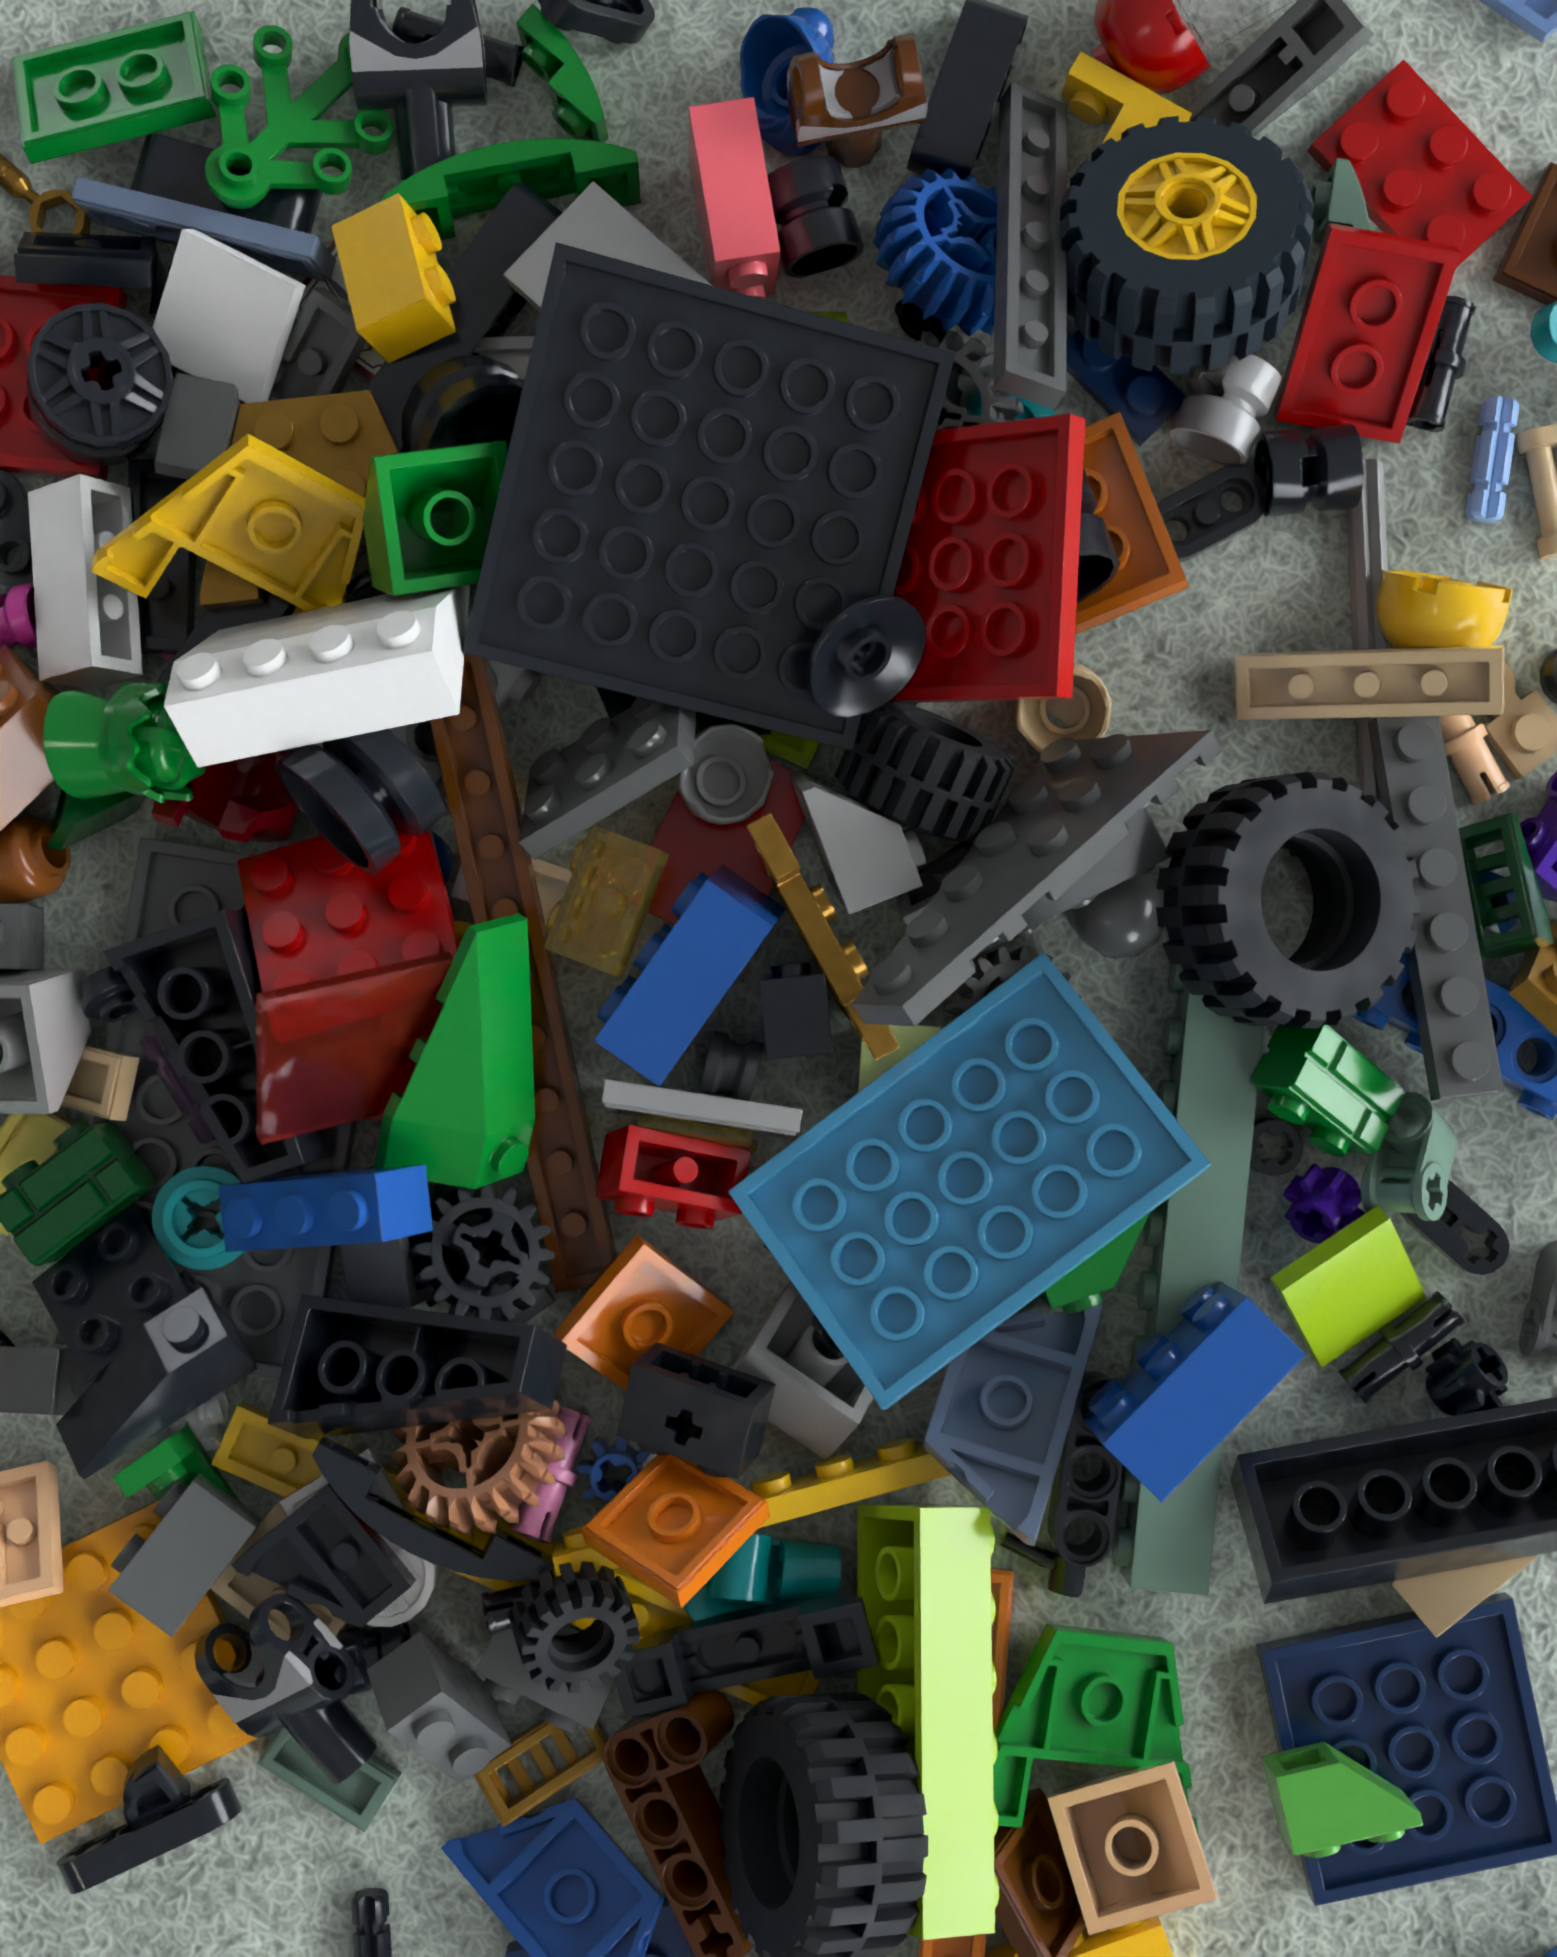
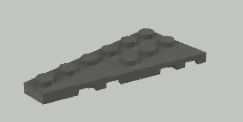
M1212 731L1135 736L1114 734L1106 738L1079 740L1067 737L1053 741L1045 747L1040 754V760L1023 782L1010 792L1007 803L990 825L977 835L975 844L960 864L943 879L940 890L920 915L909 923L906 928V934L890 955L872 971L870 981L852 1003L865 1024L916 1026L976 972L972 959L986 946L993 944L999 939L1010 942L1028 926L1022 916L1024 912L1043 895L1052 901L1058 899L1130 834L1126 823L1128 819L1150 803L1162 805L1179 790L1174 778L1193 761H1196L1199 765L1206 766L1222 752Z

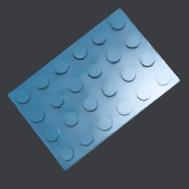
M1043 952L729 1190L728 1193L881 1409L886 1410L1210 1168L1211 1163L1050 958Z

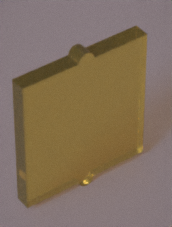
M640 1113L638 1123H634V1126L751 1150V1155L757 1154L758 1141L752 1140L753 1130Z

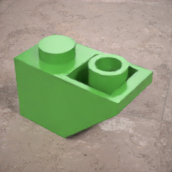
M1324 1741L1261 1756L1279 1833L1294 1856L1303 1854L1310 1858L1327 1857L1337 1853L1343 1844L1364 1839L1375 1843L1390 1842L1401 1838L1405 1834L1406 1829L1423 1826L1421 1813L1401 1789Z

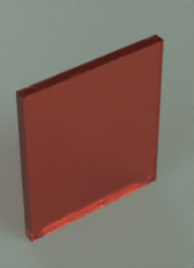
M440 953L257 993L255 1003L257 1126L255 1132L260 1143L266 1144L384 1114L392 1093L404 1094L417 1063L410 1059L409 1056L417 1038H429L443 1008L439 1005L436 996L454 958L451 953Z

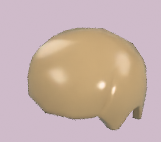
M1074 663L1072 699L1016 700L1014 705L1016 730L1039 754L1053 741L1069 737L1074 740L1102 738L1109 729L1112 700L1104 683L1092 670L1082 664ZM1047 709L1070 727H1060L1054 724L1047 714Z

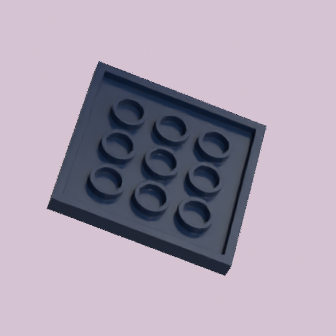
M1502 1592L1487 1597L1437 1638L1418 1615L1412 1611L1256 1644L1278 1752L1324 1741L1401 1789L1421 1813L1423 1826L1406 1829L1405 1834L1397 1840L1375 1843L1364 1839L1341 1845V1849L1337 1853L1321 1858H1310L1301 1854L1308 1894L1315 1906L1557 1855V1801L1514 1600L1507 1593Z

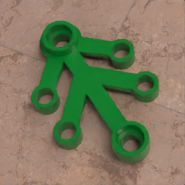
M275 25L263 26L256 31L253 37V58L255 63L261 68L267 127L250 143L244 108L250 102V78L248 74L235 65H222L213 71L210 79L211 98L213 103L219 108L222 146L213 150L209 155L205 166V177L209 189L223 204L234 209H248L257 205L270 189H319L325 194L338 195L349 188L352 174L350 158L339 149H360L371 155L382 154L389 149L392 142L393 122L390 116L381 109H363L356 115L355 121L318 120L341 96L353 87L349 47L350 32L340 40L337 61L291 103L288 67L292 62V38L286 30ZM275 45L283 51L273 54L265 51L263 47ZM232 84L241 90L237 93H227L220 87ZM370 126L377 127L383 134L371 136L365 133L363 129ZM287 148H324L315 154L313 162L275 161ZM332 166L338 168L342 174L335 177L328 176L321 169ZM242 169L248 171L249 173L243 176H237L230 173L228 170Z

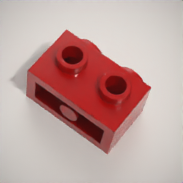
M627 1125L605 1134L595 1198L614 1201V1211L620 1214L635 1217H653L654 1210L675 1213V1223L678 1225L697 1229H713L714 1221L742 1215V1211L728 1191L748 1177L751 1150Z

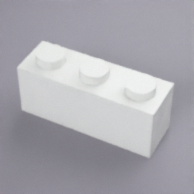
M78 474L28 492L39 681L91 690L143 675L138 595L91 572V559L95 552L133 523L130 487Z

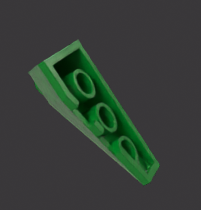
M520 913L467 927L436 996L439 1005L443 1007L429 1038H417L409 1058L417 1063L404 1094L393 1092L384 1111L374 1164L375 1168L426 1164L427 1181L469 1189H478L524 1172L535 1122L528 919Z

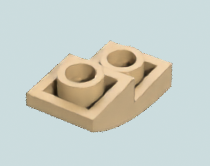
M1528 1556L1394 1581L1392 1585L1437 1638L1538 1558V1556Z

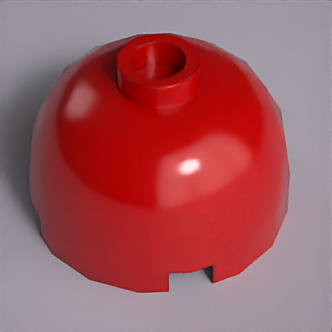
M1098 0L1093 23L1101 44L1094 48L1091 53L1099 62L1158 95L1171 93L1189 84L1210 68L1206 57L1191 31L1186 27L1172 0Z

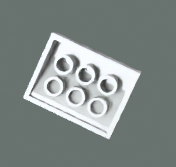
M469 585L396 596L386 594L218 630L173 662L164 708L198 768L458 715L460 713L464 653L462 651L466 638L470 587Z

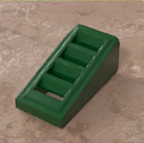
M1511 812L1459 828L1480 955L1491 959H1498L1554 944L1548 914L1517 815ZM1503 840L1504 851L1480 858L1476 857L1474 848ZM1509 866L1510 876L1484 882L1482 873ZM1514 892L1516 902L1492 908L1490 899ZM1520 919L1522 928L1500 934L1498 924Z

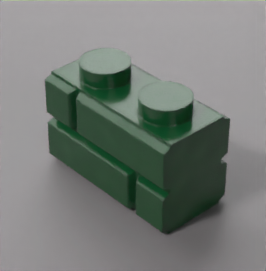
M87 1121L75 1124L53 1141V1145L58 1151L40 1165L36 1160H31L13 1170L2 1180L1 1183L6 1191L0 1195V1222L7 1232L12 1233L14 1242L27 1260L35 1265V1267L59 1260L157 1185L156 1178L142 1159L134 1153V1148L118 1126L112 1122L93 1124L91 1126Z

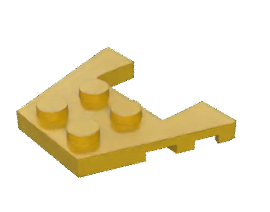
M247 433L99 548L91 559V572L146 599L178 548L183 547L297 606L292 614L342 604L346 586L350 583L364 527L363 516L366 498Z

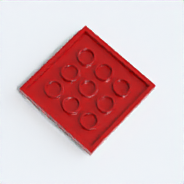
M1062 414L936 430L893 596H898L908 601L922 616L926 630L925 648L912 678L888 703L1072 699L1085 418L1073 414Z

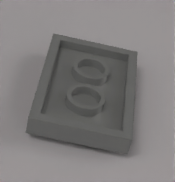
M637 697L630 708L611 720L608 717H604L592 723L583 732L580 739L561 751L552 749L541 755L529 771L518 843L536 860L692 766L696 711Z

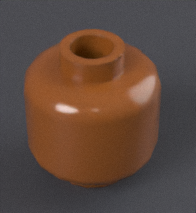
M25 815L13 819L0 831V904H21L47 896L58 891L65 881L66 873L71 863L70 849L67 847L59 851L47 847L52 826L41 818Z

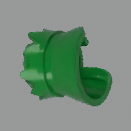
M122 681L121 688L109 701L73 690L61 692L54 696L49 702L45 714L43 746L49 771L57 785L65 793L79 799L103 797L128 791L129 793L142 795L160 803H164L165 799L193 800L192 791L186 784L202 776L205 773V767L198 768L164 708L169 681H144L139 683Z

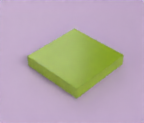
M1379 1206L1371 1209L1270 1277L1305 1347L1321 1368L1427 1298L1391 1219Z

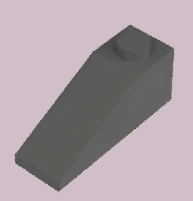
M1298 0L1185 108V110L1192 113L1189 122H1196L1197 116L1215 117L1217 125L1230 127L1232 122L1249 127L1252 131V137H1254L1324 82L1375 34L1347 0Z

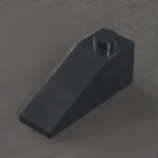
M201 1287L144 1323L58 1421L56 1426L78 1475L85 1480L258 1368L233 1321Z

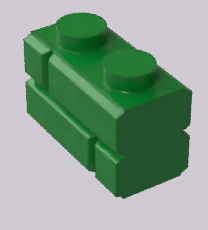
M1321 1025L1319 1028L1276 1027L1267 1045L1270 1050L1262 1055L1250 1079L1256 1088L1270 1098L1267 1108L1281 1119L1294 1124H1303L1312 1132L1309 1142L1327 1154L1344 1157L1346 1152L1371 1155V1153L1378 1151L1389 1128L1386 1122L1388 1119L1394 1118L1405 1095V1092L1402 1090L1403 1088L1328 1025Z

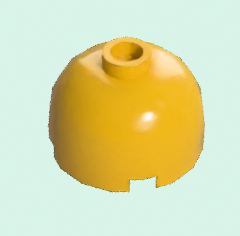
M1383 569L1377 592L1376 618L1381 634L1391 646L1397 649L1490 646L1502 631L1508 615L1513 589L1477 581L1476 586H1473L1474 583L1452 579L1449 578L1450 576Z

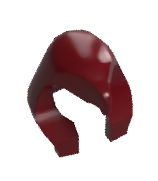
M291 749L204 766L205 773L186 784L192 791L193 800L165 799L164 803L154 800L151 814L156 822L175 828L179 827L183 815L219 831L222 838L247 843L249 841L267 843L286 841L293 830L298 808L280 783L275 773V763Z

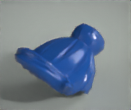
M797 8L791 15L763 14L752 22L741 45L740 86L743 98L754 97L761 138L786 156L805 157L821 145V143L797 147L792 130L787 97V72L794 55L815 52L821 60L834 63L832 58L834 44L833 25L828 16L818 8Z

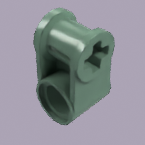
M1407 1092L1394 1118L1387 1120L1386 1123L1389 1125V1128L1378 1151L1371 1153L1369 1162L1364 1169L1361 1180V1200L1366 1213L1379 1206L1387 1216L1391 1212L1414 1213L1424 1221L1439 1220L1446 1207L1447 1185L1454 1155L1458 1148V1138L1454 1129L1426 1097L1419 1093Z

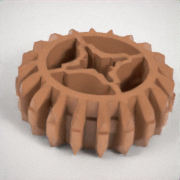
M555 1399L553 1410L518 1414L517 1419L509 1421L502 1416L393 1429L396 1439L404 1444V1446L390 1454L394 1464L402 1470L395 1479L399 1487L409 1494L407 1499L410 1501V1505L419 1513H426L428 1520L440 1528L451 1526L459 1533L470 1535L476 1525L483 1532L495 1533L499 1515L508 1523L519 1524L518 1506L525 1502L531 1507H540L538 1495L534 1493L540 1483L556 1485L555 1476L547 1469L548 1464L565 1460L563 1449L554 1443L567 1434L565 1425L556 1417L561 1411L560 1405ZM452 1467L457 1472L459 1471L466 1477L467 1488L456 1489L446 1487L441 1469Z

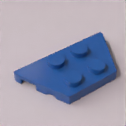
M572 1798L546 1807L543 1811L527 1817L520 1816L504 1828L499 1823L497 1827L465 1838L458 1837L449 1840L441 1847L443 1852L530 1957L645 1956L664 1897L578 1799Z

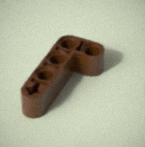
M717 1689L693 1694L687 1706L632 1717L608 1738L603 1748V1761L606 1771L695 1956L745 1957L754 1944L748 1942L741 1930L742 1919L734 1913L729 1898L732 1891L729 1880L725 1879L722 1864V1860L725 1858L723 1841H720L719 1821H722V1811L699 1765L729 1735L734 1726L732 1705L727 1697ZM690 1721L695 1724V1726L697 1727V1729H698L699 1731H697L696 1729H694V1727L692 1726V1724L690 1723Z

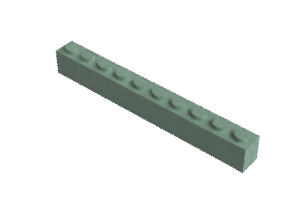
M1170 964L1169 991L1178 992L1176 1017L1168 1016L1164 1024L1162 1051L1164 1055H1172L1170 1081H1160L1157 1096L1209 1160L1211 1167L1152 1210L1145 1222L1144 1244L1145 1246H1153L1151 1272L1142 1271L1138 1282V1309L1147 1310L1145 1336L1135 1335L1133 1340L1131 1370L1138 1365L1134 1361V1356L1146 1341L1158 1332H1162L1167 1336L1184 1318L1180 1314V1309L1198 1289L1205 1285L1213 1289L1220 1281L1238 1291L1258 1089L1250 1079L1261 1058L1264 1026L1236 1023L1232 1016H1219L1206 1008L1202 1002L1204 995H1191L1180 981L1178 975L1184 970L1181 964ZM1223 1441L1162 1503L1123 1465L1119 1500L1120 1502H1128L1126 1527L1115 1528L1112 1559L1114 1566L1122 1567L1121 1574L1130 1588L1208 1596Z

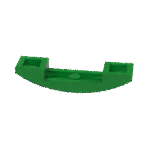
M543 138L504 142L477 148L437 162L399 183L386 193L382 199L385 200L399 193L417 215L424 212L430 217L436 227L440 240L456 237L453 216L495 209L509 189L520 182L546 200L573 193L575 198H577L594 181L622 207L641 204L639 162L636 151L598 141Z

